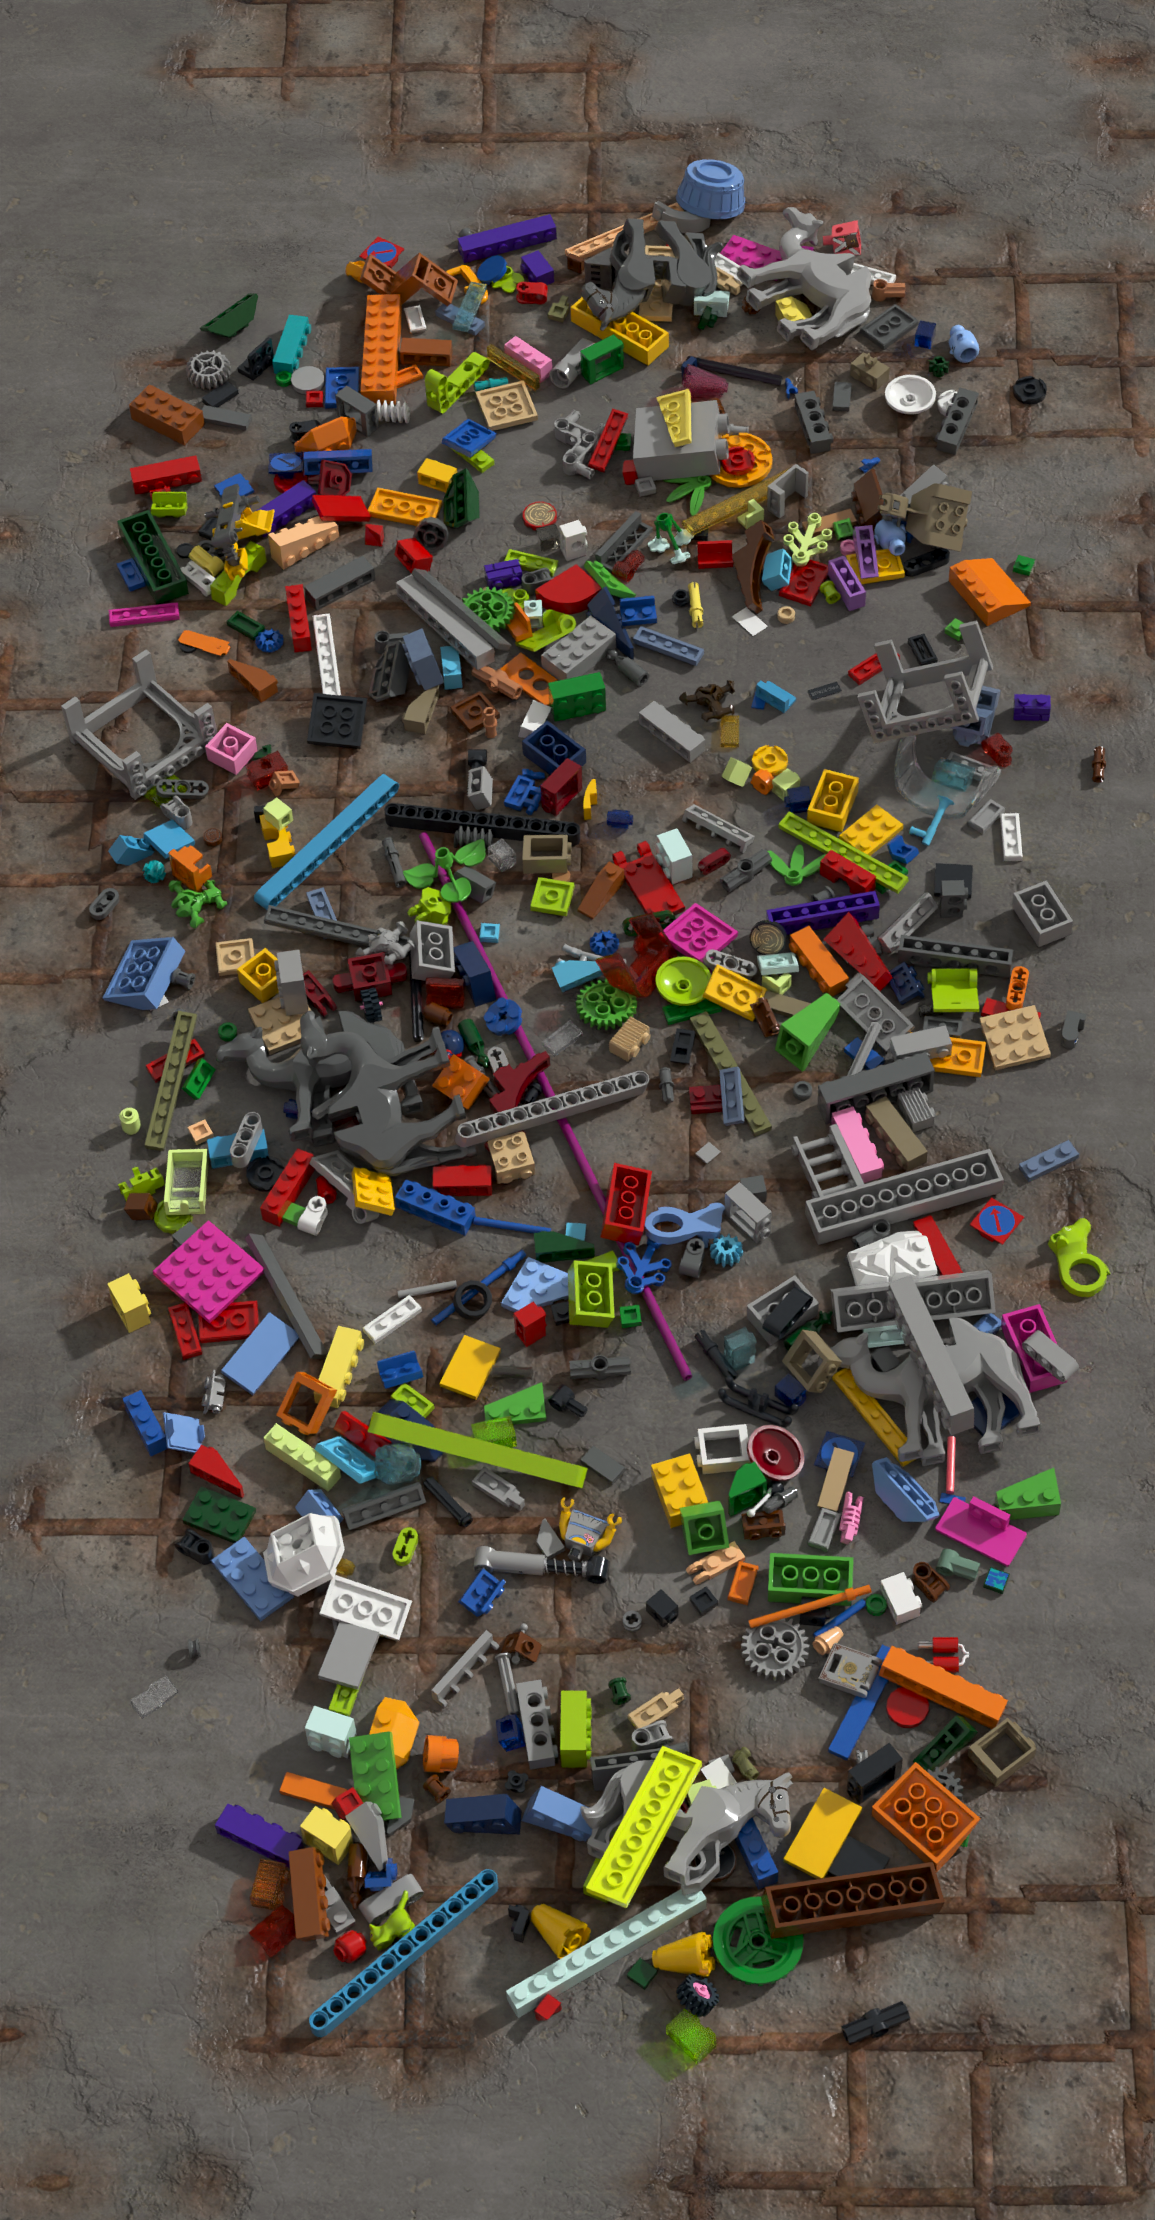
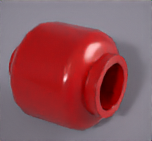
M354 1930L345 1932L334 1942L333 1951L335 1956L341 1962L353 1963L365 1954L366 1938L362 1933H357Z

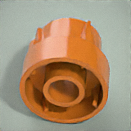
M426 1735L423 1750L424 1772L444 1773V1771H454L457 1768L459 1754L457 1739H448L446 1736Z

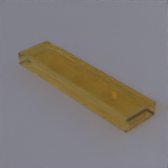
M489 344L487 346V358L520 381L524 380L525 384L532 389L537 390L540 388L538 374L494 345Z

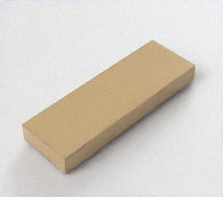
M834 1447L818 1507L838 1512L855 1455L854 1452Z

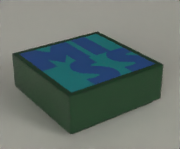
M990 1567L983 1588L1003 1594L1010 1573Z

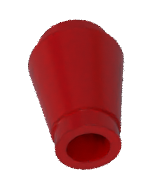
M319 1176L316 1179L318 1196L324 1198L326 1204H331L336 1200L337 1192L324 1176Z

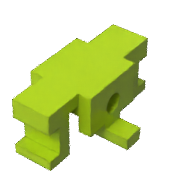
M134 1167L132 1170L135 1177L129 1179L132 1187L129 1188L125 1181L118 1184L121 1194H123L125 1201H127L129 1193H150L152 1195L156 1193L155 1189L164 1186L165 1182L161 1173L159 1174L157 1167L150 1170L152 1178L147 1172L140 1174L139 1168Z

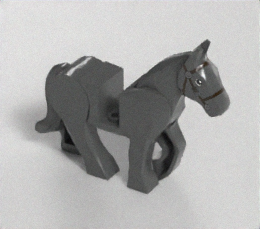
M628 218L623 226V230L616 235L609 260L617 271L613 283V292L599 289L594 283L589 282L584 284L581 289L582 298L589 305L593 315L601 320V331H604L610 322L629 315L640 303L647 302L655 285V280H661L664 303L694 306L695 296L706 297L713 294L716 289L717 270L715 258L723 249L722 243L716 242L706 247L703 233L685 232L683 236L675 221L659 220L654 231L669 245L675 258L662 255L645 254L644 220ZM629 248V254L627 255L624 251H627Z

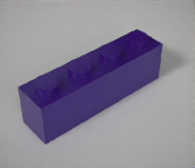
M303 480L259 508L258 510L270 511L274 509L275 511L271 531L262 534V536L265 538L268 534L273 533L313 507L314 504L311 499L313 495H317L316 491Z
M227 1804L215 1824L217 1834L289 1869V1851L304 1849L303 1839L295 1832L288 1833L280 1825L264 1821L258 1814L251 1815L239 1805L232 1806Z

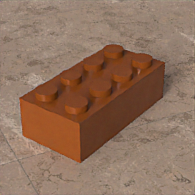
M150 384L129 404L132 420L184 446L205 425L202 410Z

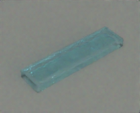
M470 282L454 320L453 330L469 332L486 292L487 284Z

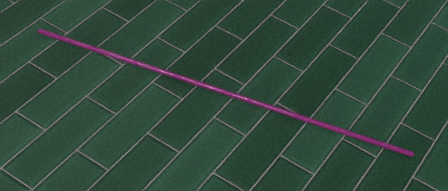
M426 832L421 833L419 838L432 865L435 867L436 850ZM438 866L437 875L442 886L451 881L445 869ZM461 901L451 902L469 941L474 942L491 971L497 998L503 997L508 999ZM520 1025L514 1033L529 1061L535 1053ZM542 1071L536 1078L542 1087L545 1097L555 1096L544 1071ZM567 1118L558 1119V1124L604 1216L606 1198ZM616 1241L622 1255L628 1258L629 1267L635 1275L637 1270L630 1256L623 1252L625 1243ZM645 1286L641 1294L683 1380L687 1381L692 1378L691 1371L649 1286Z

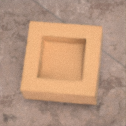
M205 1119L188 1127V1131L196 1145L214 1137Z

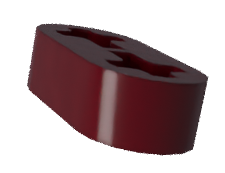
M720 848L704 857L697 867L704 875L710 874L725 865L730 860L731 854L725 848Z

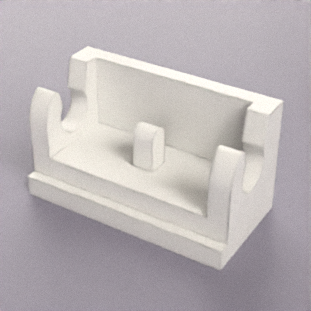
M533 700L521 725L518 737L526 738L545 723L552 707Z

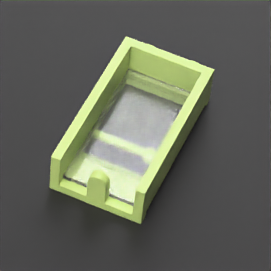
M207 1149L168 1151L164 1195L166 1215L205 1214L209 1164Z

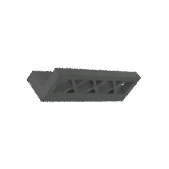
M635 511L595 553L596 561L600 562L606 570L613 574L652 533L653 528L641 522V513ZM639 528L645 530L644 533L636 534ZM635 539L636 542L634 544L626 545L627 540ZM625 550L623 555H616L617 551ZM608 561H615V564L612 567L607 565L606 563Z

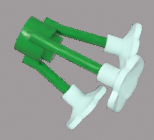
M659 514L654 521L656 536L648 543L650 551L660 553L668 549L670 544L667 542V539L660 536V529L667 531L675 549V557L671 558L670 562L672 564L681 563L691 555L689 552L682 553L678 546L689 544L694 537V533L691 528H680L674 521L672 514ZM672 524L677 530L675 537L671 532Z

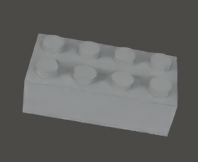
M589 616L572 632L568 633L541 655L542 668L557 680L582 676L608 655L607 649L614 650L616 648V634L594 617Z

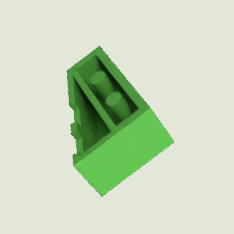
M1054 1467L997 1491L995 1507L1010 1514V1520L1059 1515L1061 1501Z

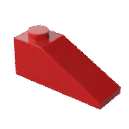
M201 1444L188 1463L190 1472L243 1498L242 1485L218 1451L213 1447H206Z

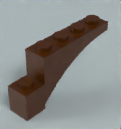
M762 520L745 530L747 545L732 554L733 565L738 573L737 579L742 586L741 592L745 596V605L749 610L752 609L757 614L763 611L760 595L762 569L768 550L775 540L771 527Z

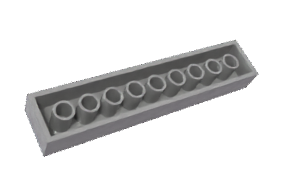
M987 1149L807 1200L805 1202V1215L817 1244L820 1245L859 1234L872 1227L874 1222L879 1219H884L889 1224H894L1002 1193L1004 1179L991 1150Z

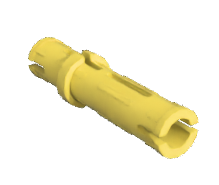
M694 582L688 585L691 606L689 613L692 616V626L696 628L697 623L698 628H701L703 626V608L700 602L699 584L695 582L694 588Z

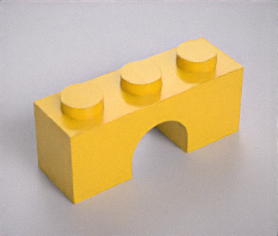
M260 815L264 839L276 840L275 842L267 843L272 869L282 867L296 855L294 845L290 846L289 843L292 842L290 831L286 832L288 825L279 831L265 819V815Z

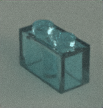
M941 757L934 766L931 781L966 792L972 784L975 768Z
M746 1327L724 1337V1357L735 1371L755 1362L756 1338L752 1332H748Z

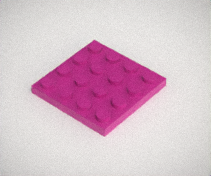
M208 1220L155 1268L153 1275L210 1323L264 1273V1267Z

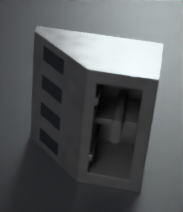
M611 247L584 261L585 284L592 282L600 289L613 288L617 271L609 260Z

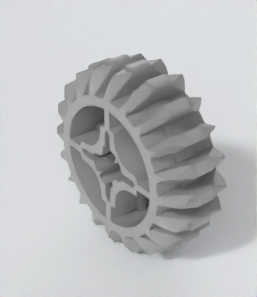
M207 350L205 353L200 351L199 355L194 354V357H190L186 367L188 380L196 388L201 387L203 390L205 388L210 390L213 387L216 389L217 386L227 382L231 373L228 359L220 352L215 353L214 350L212 352Z

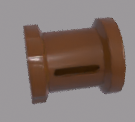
M436 1774L428 1778L423 1785V1789L429 1791L435 1797L437 1803L444 1801L451 1793L450 1788L445 1787L439 1781V1776Z

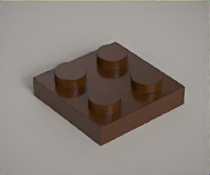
M481 691L450 707L451 712L470 734L484 727V709L487 707L495 709ZM495 709V718L499 719L500 713Z

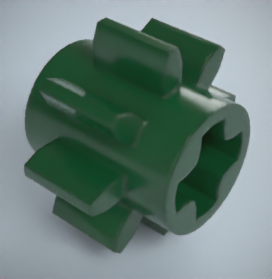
M937 356L933 361H929V372H932L933 376L943 377L945 373H948L949 361H945L944 357Z

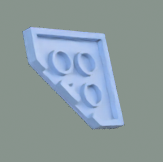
M528 1257L502 1300L501 1307L516 1312L533 1301L538 1307H544L553 1304L554 1301L568 1300V1273Z

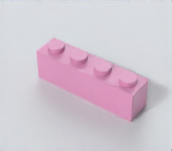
M853 1106L833 1112L831 1124L838 1125L863 1182L866 1183L882 1178L883 1161L881 1158L878 1159L876 1147L869 1140V1132L867 1128L862 1126L860 1113H856Z

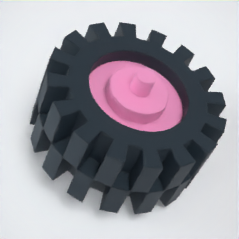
M376 988L361 990L363 1006H360V1009H364L367 1022L382 1021L380 1006L383 1003L379 1002Z
M692 1973L678 1986L676 1990L677 1998L681 2000V2005L686 2006L685 2009L687 2011L691 2010V2014L705 2017L719 2002V1994H716L717 1989L712 1988L713 1984L711 1982L708 1983L707 1978L704 1977L702 1979L701 1976H696L695 1973Z

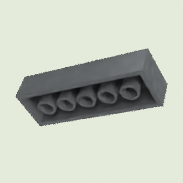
M925 1052L915 1054L903 1060L898 1059L890 1064L879 1065L867 1071L863 1070L854 1075L843 1076L831 1082L827 1081L818 1085L817 1107L825 1124H830L833 1112L852 1106L856 1113L862 1114L866 1112L867 1105L885 1096L891 1104L897 1103L899 1093L912 1090L913 1088L919 1087L922 1093L925 1092L927 1094L933 1092L935 1070Z

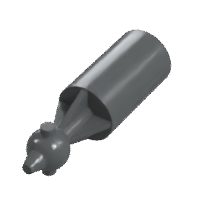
M607 649V658L615 660L618 669L638 686H642L647 682L649 678L648 672L629 657L619 656V651Z

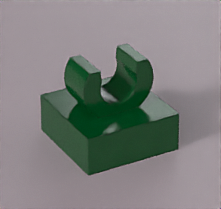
M705 307L697 328L704 330L706 325L710 328L714 327L718 316L711 314V307Z

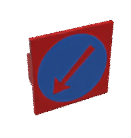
M377 237L359 257L366 260L367 256L372 254L392 268L398 262V256L405 249L381 237Z
M991 1197L970 1223V1226L978 1230L980 1235L991 1242L995 1240L1003 1245L1024 1219V1216Z

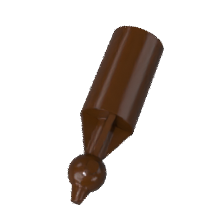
M359 1843L349 1846L347 1881L353 1892L349 1896V1901L354 1910L362 1902L360 1891L365 1883L368 1865V1852L363 1844Z

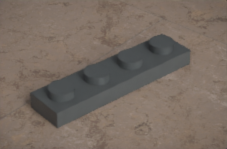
M417 1482L344 1508L342 1512L347 1527L351 1530L424 1504L426 1500L421 1484Z

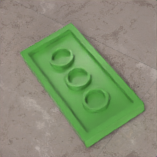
M392 1732L349 1737L354 1789L362 1802L376 1803L382 1812L380 1815L383 1821L401 1818Z

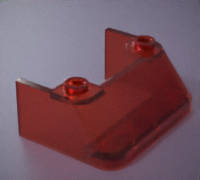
M653 913L629 919L638 935L633 944L638 957L629 968L619 953L595 960L612 987L638 998L648 997L656 988V974L660 966L667 960L677 957L676 950Z

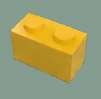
M426 458L417 471L418 484L446 493L448 486L452 482V475L457 473V468Z

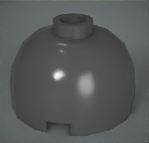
M424 518L416 525L413 538L415 537L429 553H434V550H442L445 547L448 539V530L446 525L438 518Z

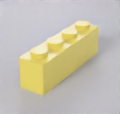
M342 1326L337 1327L319 1377L320 1381L337 1389L330 1407L338 1408L340 1402H343L345 1399L346 1385H349L352 1380L351 1371L353 1368H356L358 1352L362 1351L364 1346V1339H362L361 1331ZM314 1391L315 1403L318 1404L322 1395Z

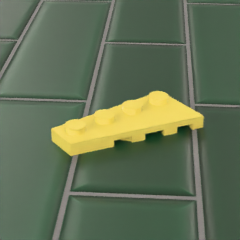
M689 389L656 397L674 446L690 444L691 393Z

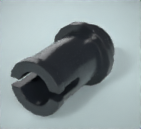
M535 1082L529 1084L528 1091L521 1100V1103L529 1104L534 1102L537 1096L542 1093L541 1085Z

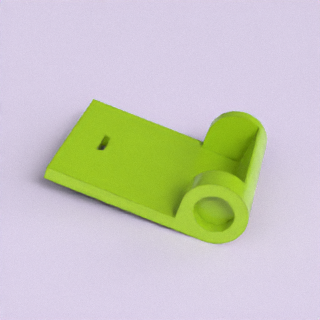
M546 610L542 614L544 627L533 632V637L515 642V645L535 652L572 632L575 629L576 621L570 615L554 610Z
M977 968L931 969V972L927 973V983L931 984L934 1012H979Z

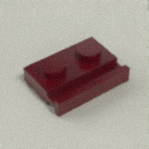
M721 1085L689 1087L691 1114L723 1112Z

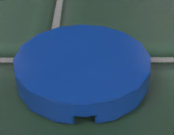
M499 255L486 259L478 268L477 278L486 285H489V282L492 281L494 283L499 281L507 271L506 260Z

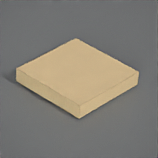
M252 938L216 942L219 976L238 974L237 969L254 957Z

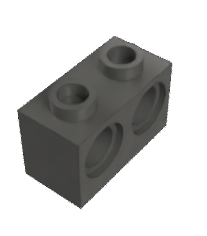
M964 880L941 881V918L963 917V911L967 910L968 888H964Z

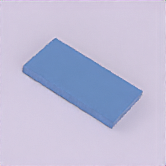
M269 1312L223 1367L221 1373L251 1395H254L300 1338L294 1329Z

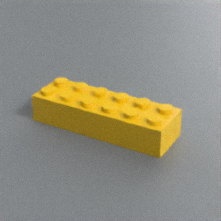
M582 297L571 306V322L602 340L614 334L623 342V352L647 366L669 347V332L634 312L610 322L605 330L601 331V320L593 315L589 305Z

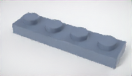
M640 626L633 637V643L695 666H697L704 655V649L642 626Z

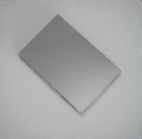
M340 1621L318 1678L358 1690L380 1633Z

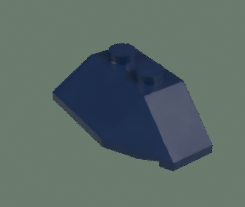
M390 1399L377 1412L434 1427L432 1423L404 1401ZM385 1437L392 1442L390 1447L407 1460H429L435 1462L445 1453Z

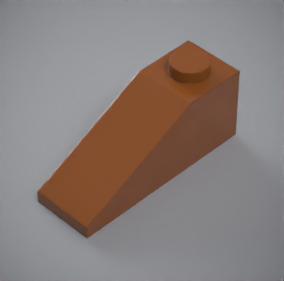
M231 659L227 661L229 673L261 703L278 692L277 679L266 670Z
M609 861L598 873L580 904L578 912L594 919L625 883L624 869Z

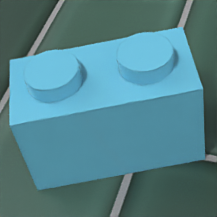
M783 548L767 554L765 558L762 582L771 591L789 585L792 558Z

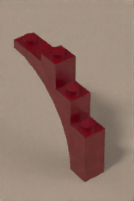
M546 1051L534 1055L532 1059L525 1063H520L515 1069L508 1064L505 1067L498 1068L493 1073L494 1083L501 1091V1093H496L489 1099L490 1109L494 1114L518 1107L528 1085L538 1074L551 1066L550 1056Z

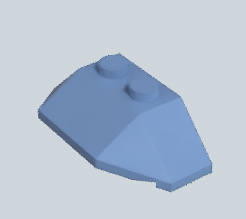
M887 1457L872 1463L876 1494L895 1513L897 1518L902 1522H926L939 1517L940 1514L937 1511L935 1501L908 1472L898 1465L891 1463V1460Z

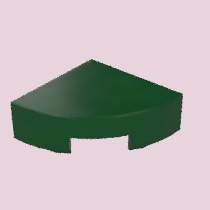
M271 744L263 746L262 749L254 753L253 763L271 762Z

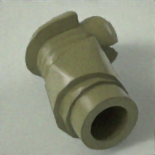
M742 1747L741 1750L737 1749L734 1752L732 1763H736L744 1778L749 1781L756 1780L760 1773L747 1759L751 1756L750 1751L746 1747Z

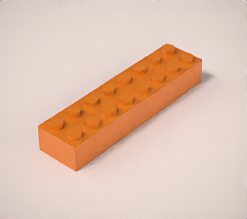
M400 294L367 295L361 395L375 404L380 400L381 405H383L384 400H386L387 405H390L391 401L396 405L402 319Z

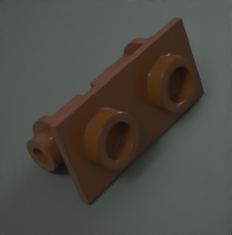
M761 997L758 999V1002L750 1004L764 1037L767 1038L779 1034L780 1025L776 1021L768 1000Z

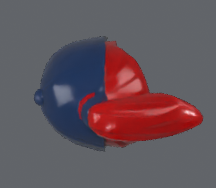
M454 1030L441 1032L449 1060L453 1054L460 1058L464 1049L461 1035Z

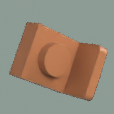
M293 770L275 771L269 781V787L275 796H280L282 789L298 788L300 784Z

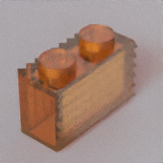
M260 1859L250 1896L251 1906L277 1911L278 1904H282L285 1892L282 1891L283 1885L288 1884L290 1871H287L286 1863Z

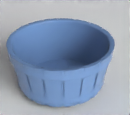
M712 159L694 161L685 170L684 177L677 190L676 201L684 210L700 217L710 219L736 217L745 208L743 174L737 167L723 161Z

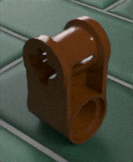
M918 1562L915 1564L911 1578L913 1584L924 1593L928 1600L935 1603L938 1600L937 1597L944 1591L948 1592L950 1590L948 1582L928 1563ZM922 1572L926 1574V1576L921 1577L917 1573Z

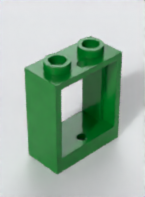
M613 334L580 351L581 375L590 385L624 368L623 342ZM611 352L610 358L595 365L596 359Z

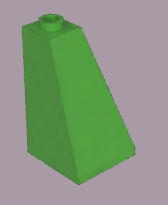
M826 993L783 1022L780 1026L775 1050L803 1072L836 1020L841 1003Z

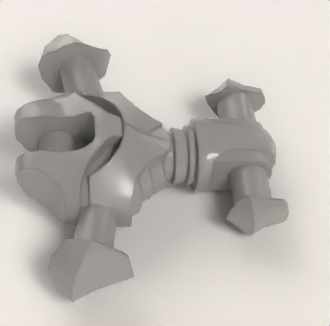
M399 921L396 923L397 928L393 931L379 928L377 929L379 934L377 937L372 934L368 935L369 947L364 950L359 947L356 951V957L384 952L389 954V956H385V964L393 965L395 960L403 959L407 952L412 949L415 950L416 946L411 940L407 941L408 943L404 946L398 943L399 935H405L408 931L404 923Z

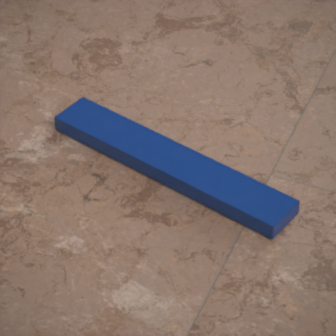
M882 1644L876 1657L882 1660V1663L878 1666L879 1671L870 1691L866 1690L868 1693L866 1698L855 1696L828 1749L829 1753L848 1761L889 1681L879 1676L881 1666L890 1650L889 1647Z

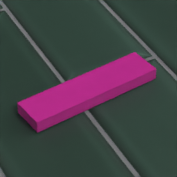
M178 602L109 610L110 627L180 620Z

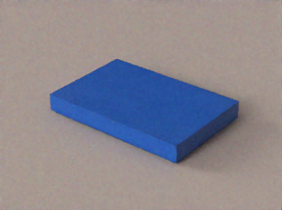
M359 367L326 368L325 408H337L335 395L345 386L359 393Z
M467 419L443 437L441 443L470 458L494 440L496 433Z

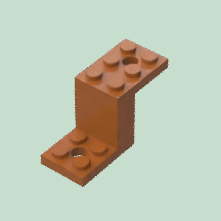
M418 253L397 272L370 254L366 258L360 281L380 295L400 294L401 304L405 303L422 288L447 307L452 303L458 282L457 279L421 253Z

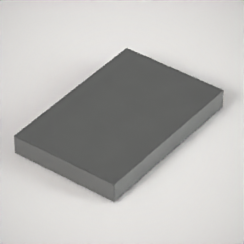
M894 304L862 327L860 333L885 350L918 326L919 320Z

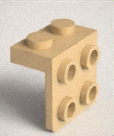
M517 1132L488 1140V1147L494 1163L498 1184L510 1183L515 1179H526L535 1175L534 1160L524 1132Z

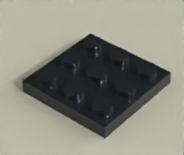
M314 693L307 744L361 749L367 698Z

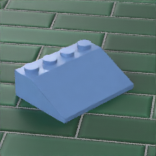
M174 937L131 940L103 999L140 1010L157 1009L171 982L174 970L182 960L185 950Z

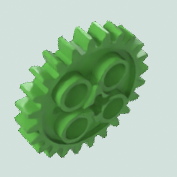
M480 587L479 592L473 590V595L467 593L468 598H462L463 603L497 632H500V627L506 629L505 624H511L510 619H514V602L511 596L508 597L507 592L503 593L502 589L496 591V587L492 590L486 587V590L483 591Z
M599 979L598 984L591 982V987L585 985V990H580V995H577L576 1008L580 1019H584L585 1024L590 1022V1027L597 1025V1028L600 1029L604 1026L605 1030H607L608 1026H611L614 1030L615 1025L622 1027V1022L625 1023L629 1017L633 1018V1014H636L637 1001L636 995H633V990H629L628 985L622 987V982L615 984V980L609 983L608 979H605V982L602 983Z

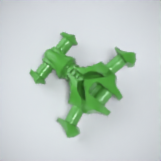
M172 880L169 883V890L178 893L171 904L172 908L179 907L176 911L177 917L191 916L190 926L194 929L205 922L203 918L198 916L203 904L216 902L219 909L227 905V901L222 900L221 891L214 886V880L206 881L204 886L208 890H204L202 893L189 889L184 890L181 887L182 881Z

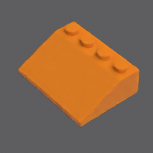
M993 558L963 560L949 568V582L986 626L1031 606V602Z
M916 1762L872 1806V1817L923 1862H933L936 1873L953 1856L981 1820L979 1816Z

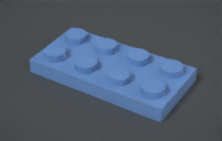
M245 1537L211 1560L213 1566L260 1622L294 1598V1595L275 1588L268 1582L265 1560Z

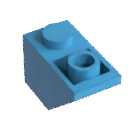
M119 835L108 850L117 864L129 866L154 853L150 843L144 838L139 839Z

